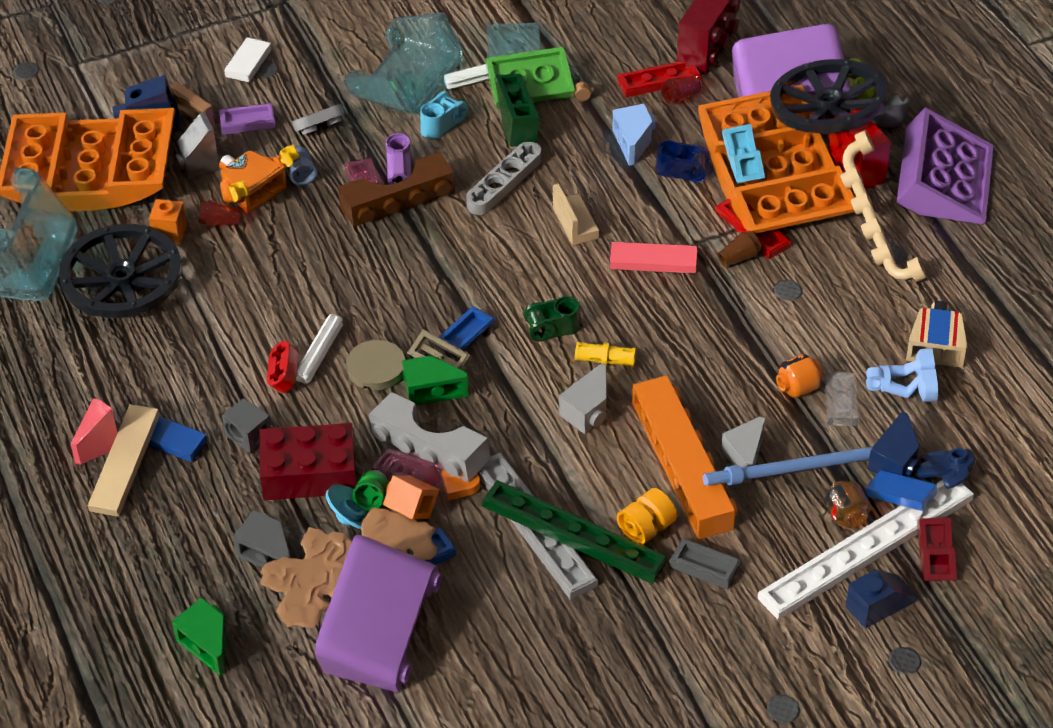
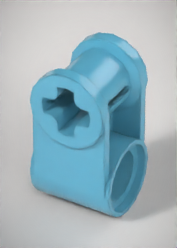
M446 91L440 92L420 109L421 134L428 139H436L443 136L449 129L464 120L468 112V104L464 101L453 99Z

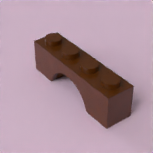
M437 152L416 159L412 174L399 183L382 185L361 178L338 186L340 207L351 225L356 227L454 193V171L441 152Z

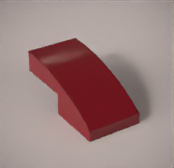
M951 518L918 519V542L923 581H956L955 548L952 545Z

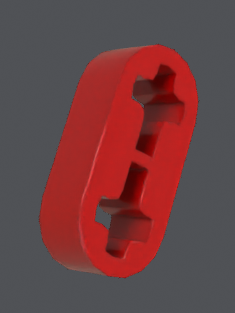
M281 341L276 344L269 354L267 383L278 393L287 392L294 385L297 378L299 352L287 341Z

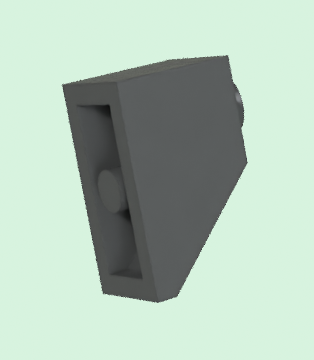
M253 510L232 536L236 556L257 566L263 567L266 563L283 556L290 558L281 523L272 515H264Z

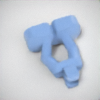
M932 348L919 349L913 362L904 365L871 367L866 371V386L870 391L881 389V392H888L908 399L918 387L919 395L923 402L938 400V381ZM916 371L917 377L907 387L891 381V378L904 377Z

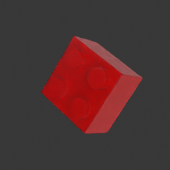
M859 108L857 110L849 112L848 114L852 115L860 111L861 109ZM872 121L850 130L829 133L828 152L834 165L840 166L844 173L846 172L843 165L844 151L848 145L856 141L855 134L864 130L867 131L875 151L866 155L859 151L854 156V163L862 177L865 190L886 182L891 141Z

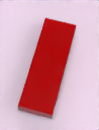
M682 61L617 75V82L625 98L701 81V74L697 67L690 64V68H688L686 63Z
M730 199L716 205V212L739 233L748 232L742 222L736 217ZM746 203L750 211H756L751 205ZM778 229L755 233L761 243L762 249L760 252L768 259L791 248V241Z

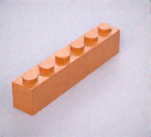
M667 375L633 384L632 405L698 540L734 530V518L738 515L737 505L733 498L728 497L725 483L704 485L703 474L716 472L714 470L713 457L710 452H705L701 433L698 429L694 430L690 412L687 407L683 408L677 386H672Z

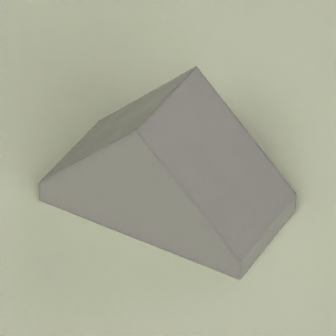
M757 417L723 433L721 454L731 466L740 465L742 468L756 465L764 437V417ZM746 479L743 481L751 484L752 479Z

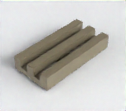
M424 329L407 352L411 358L425 357L417 352L418 349H421L431 356L463 371L466 370L465 365L467 362L470 363L473 359L470 354ZM427 339L459 357L460 360L456 362L424 344V340Z

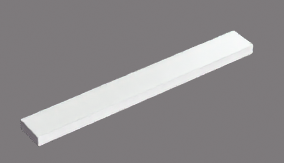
M942 480L937 483L936 496L924 511L899 506L759 591L758 599L779 620L918 534V519L945 518L971 502L974 494L963 483L947 489Z

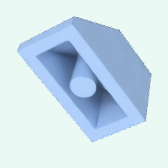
M644 104L613 110V132L629 166L637 162L652 142V130L656 128L654 116L652 113H648Z

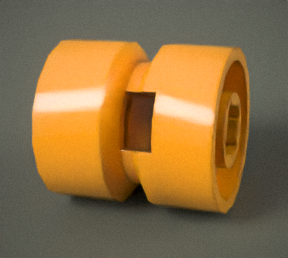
M651 488L637 498L636 502H632L617 513V522L623 534L629 540L641 545L647 543L657 535L658 531H663L677 519V512L672 501L663 491L657 488Z

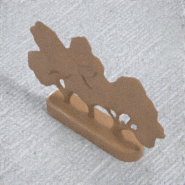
M372 508L362 521V536L370 537L393 548L400 549L407 553V549H411L413 551L412 556L422 560H430L436 556L437 546L431 539L436 528L430 526L428 522H417L415 519H410L398 512L393 513L388 509ZM309 527L300 543L306 553L304 559L283 556L266 563L262 567L261 585L272 591L285 593L276 612L287 627L298 625L302 628H314L319 624L322 612L330 604V602L325 601L323 596L328 594L332 598L352 543L345 533L331 532L326 534L321 529Z

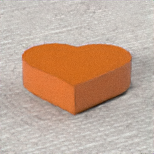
M445 469L442 470V483L448 500L471 496L479 491L480 477L478 474L467 482L459 477L449 475Z

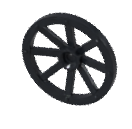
M845 59L813 61L789 70L774 83L770 92L771 109L780 122L799 131L809 133L842 132L866 124L883 110L887 102V84L882 74L873 67L861 62ZM839 72L834 86L827 88L823 87L816 75ZM849 74L866 79L842 94V89ZM807 77L816 92L815 96L791 87V85ZM872 87H875L877 91L875 98L851 100ZM783 94H786L809 104L783 105L781 98ZM864 108L852 115L844 111L846 109ZM815 112L809 118H804L796 114H793ZM835 117H836V119L822 120L823 118H835Z
M138 224L110 225L84 235L70 246L59 266V279L62 291L68 301L83 312L106 318L129 317L158 306L173 293L182 273L180 254L174 242L164 233ZM114 239H139L128 260L120 259ZM105 242L112 262L107 266L84 253L95 245ZM149 242L159 246L165 252V254L136 267ZM77 261L104 276L71 278V272ZM171 262L169 273L165 279L140 277ZM107 286L92 299L83 296L75 289ZM134 286L155 288L153 292L139 299H136L132 291ZM115 292L123 293L127 301L124 303H104Z

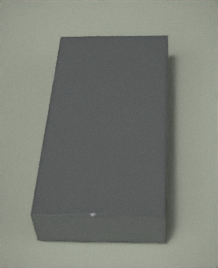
M685 538L681 539L669 560V568L727 590L741 565V560Z

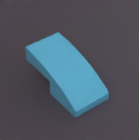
M751 124L722 130L727 155L736 182L742 183L765 178L760 150L756 151Z

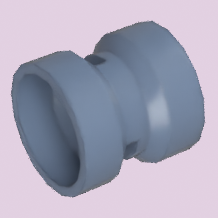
M295 147L300 158L293 160V165L286 168L289 170L290 179L294 184L306 185L316 178L317 169L312 162L309 150L305 147Z

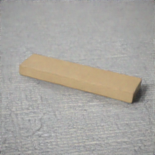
M129 404L87 505L90 512L119 517L160 417L158 409Z

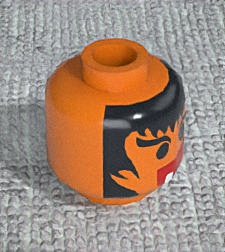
M801 354L783 361L779 366V374L776 376L779 389L782 392L786 391L791 397L798 398L819 388L820 381L823 379V371L815 358Z

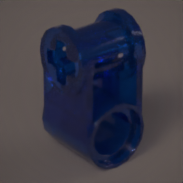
M672 140L662 141L657 147L655 169L659 175L664 177L699 182L706 176L705 165L710 160V152L700 145L678 143ZM696 153H699L698 159L695 160ZM694 167L697 168L695 174H693Z

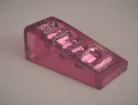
M390 448L384 452L371 468V471H379L386 475L389 482L393 475H411L435 488L441 482V475L435 463ZM394 461L397 462L391 469H388Z

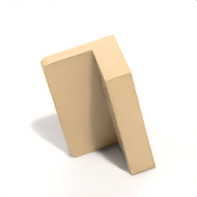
M553 185V209L571 244L576 245L598 239L599 229L580 194L565 197L560 185Z

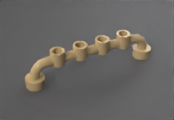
M864 130L855 134L856 141L848 145L844 151L843 165L846 172L840 174L841 180L847 190L853 188L856 197L850 201L856 214L863 213L866 223L862 224L861 228L866 239L870 240L873 238L877 248L871 250L876 264L878 266L884 264L889 275L895 279L906 280L913 278L915 282H919L927 278L919 257L907 261L908 268L902 269L896 265L892 250L883 234V228L874 212L872 201L865 190L862 177L854 163V156L859 151L863 155L875 151L870 136Z

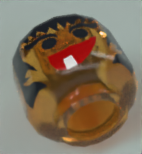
M839 481L830 487L825 496L824 505L836 525L849 529L856 528L868 519L871 504L858 483Z

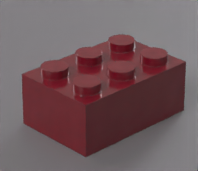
M694 0L679 22L677 62H685L688 68H690V64L695 65L698 71L706 73L711 64L717 62L721 49L727 47L731 34L737 32L739 19H736V15L740 8L741 0Z
M352 423L259 429L260 481L263 501L326 496V491L332 485L338 484L355 489L356 465Z

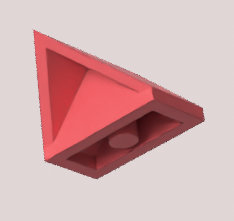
M93 398L71 442L76 464H83L109 453L118 432L112 407L99 399Z

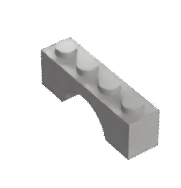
M393 392L369 413L373 436L379 441H385L398 447L402 452L410 453L422 459L428 465H434L442 470L445 469L453 477H459L469 482L491 459L487 437L464 426L445 433H433L423 430L419 427L415 403Z

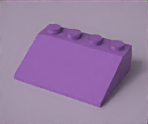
M925 107L906 127L896 202L919 215L984 224L987 216L993 144Z

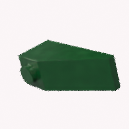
M495 75L502 124L509 146L517 147L524 142L537 143L539 115L522 75Z

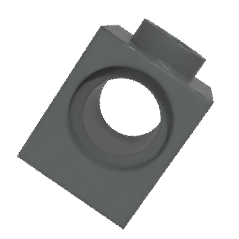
M244 398L234 406L229 407L222 415L225 436L250 453L260 446L259 429L271 428L270 416Z

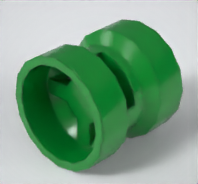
M375 470L368 471L362 475L353 491V501L357 507L364 511H370L372 508H379L382 505L389 483L386 475Z

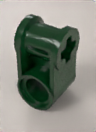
M571 296L528 305L523 311V317L530 325L529 335L534 341L541 342L559 336L572 335L581 328L580 303Z

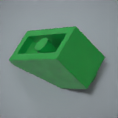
M433 356L402 360L403 382L407 398L414 402L416 406L469 397L467 372Z
M200 598L172 621L175 639L221 677L225 673L227 633L224 622L225 615L217 605H210Z

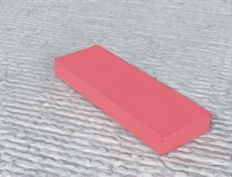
M612 242L610 269L696 273L697 246Z

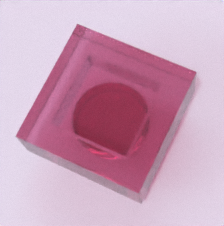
M371 158L344 163L348 182L365 178L370 182L378 184L377 174Z

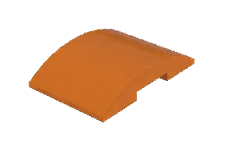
M802 84L791 86L805 92ZM771 91L698 105L705 141L717 178L726 199L731 200V206L736 217L742 222L747 231H752L755 234L855 212L850 201L854 198L851 189L847 190L840 177V174L843 173L841 167L834 165L820 133L799 131L780 122L771 109ZM783 94L781 98L783 105L809 104L786 94ZM815 112L793 114H796L804 118H809ZM751 124L756 151L760 150L765 178L737 183L727 155L722 130ZM746 203L751 205L756 211H750Z
M175 109L120 110L119 118L68 120L66 112L12 115L0 168V196L29 206L61 211L103 210L142 200L156 193L164 186Z

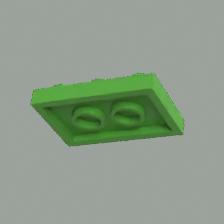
M564 47L486 58L485 65L496 108L500 107L495 85V75L521 74L533 103L574 97L571 96L575 94V89Z

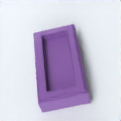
M273 103L219 110L222 135L276 128Z

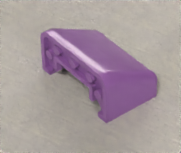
M822 24L745 38L736 42L732 48L734 83L738 96L742 97L771 91L774 83L783 74L805 63L826 59H844L836 27L831 24ZM839 72L816 75L823 87L827 88L834 86ZM807 77L791 85L802 84L805 92L812 95L816 93ZM849 77L842 89V94L851 89Z
M355 535L316 641L315 656L323 672L399 693L402 683L406 684L410 677L411 664L407 663L405 653L424 598H429L433 592L437 593L441 585L442 574L439 572L438 567L370 537Z

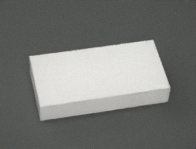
M247 37L225 68V77L250 82L270 53L271 43Z

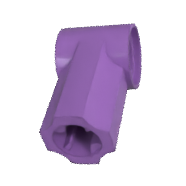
M402 133L390 135L386 139L388 185L399 183L412 174L409 137Z

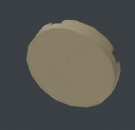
M386 340L362 342L354 347L347 356V373L350 380L358 387L363 389L364 386L371 387V390L387 389L398 383L403 377L402 360H405V356L396 344Z

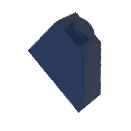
M902 411L871 448L868 470L876 474L882 470L906 477L909 476L910 478L916 473L920 463L917 460L919 445L907 413Z
M875 569L849 583L846 607L866 629L917 602L918 597L899 575Z

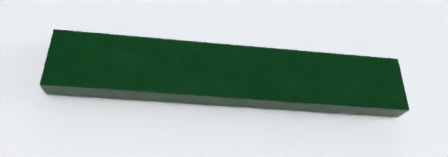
M497 480L483 499L482 507L651 584H654L666 564L667 556Z

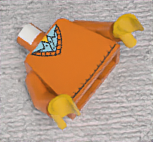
M294 145L283 148L279 153L280 155L276 157L262 156L253 151H247L237 159L230 155H225L219 163V167L222 169L220 189L223 201L228 204L236 202L249 214L287 187L285 167L292 166L293 160L300 158Z

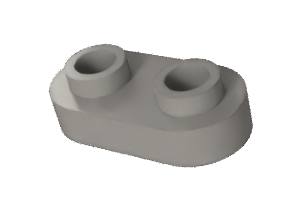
M341 103L292 121L296 132L301 130L302 134L305 135L318 130L316 124L325 121L327 126L342 121L341 115L345 114Z

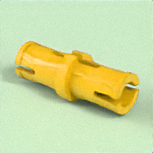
M578 341L576 343L575 361H590L602 363L605 366L616 364L634 367L636 348L610 346V343L604 342L603 345Z

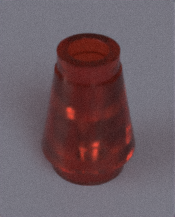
M696 75L667 79L661 87L662 97L667 103L677 105L701 89V80Z
M210 199L208 202L201 201L199 223L206 224V227L239 225L241 209Z

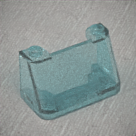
M443 12L395 18L388 26L385 34L386 41L392 51L372 75H366L361 70L351 71L343 80L349 92L355 97L405 114L420 113L421 107L427 104L444 84V75L452 73L462 60V48Z
M16 167L11 177V184L13 189L19 192L22 206L12 229H0V297L40 301L50 296L59 276L61 260L72 245L77 233V223L73 214L35 170Z

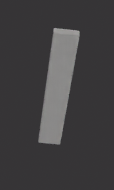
M501 452L491 456L490 461L477 473L488 491L498 480L534 496ZM512 521L570 600L598 587V579L574 548Z

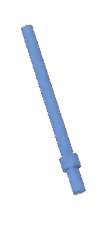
M872 447L742 468L740 465L728 466L723 471L704 473L703 483L705 486L722 483L735 485L741 484L746 479L869 460Z

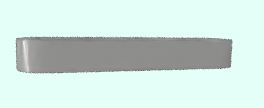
M524 142L517 146L467 193L466 204L468 211L474 215H483L495 207L541 163L540 145L534 142ZM508 168L519 169V171L515 173H509L506 170ZM493 183H499L503 185L500 188L489 187V185Z

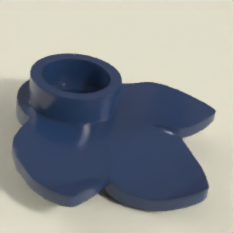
M956 448L950 452L942 450L928 452L920 457L923 463L918 468L917 476L918 479L942 476L945 487L951 489L969 477V473L975 464L974 454L963 448Z

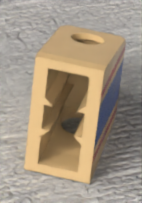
M944 301L934 302L931 308L919 309L909 338L906 361H915L919 349L932 348L935 364L963 368L967 343L962 314L956 311H949V305Z

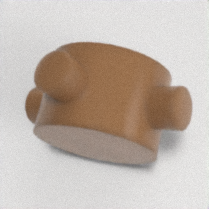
M581 81L574 86L575 94L571 96H575L579 101H586L591 97V93H594V88H590L586 82Z

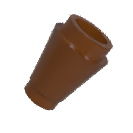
M752 231L741 232L722 251L717 253L721 264L727 268L730 265L756 257L757 252L762 247L759 239Z

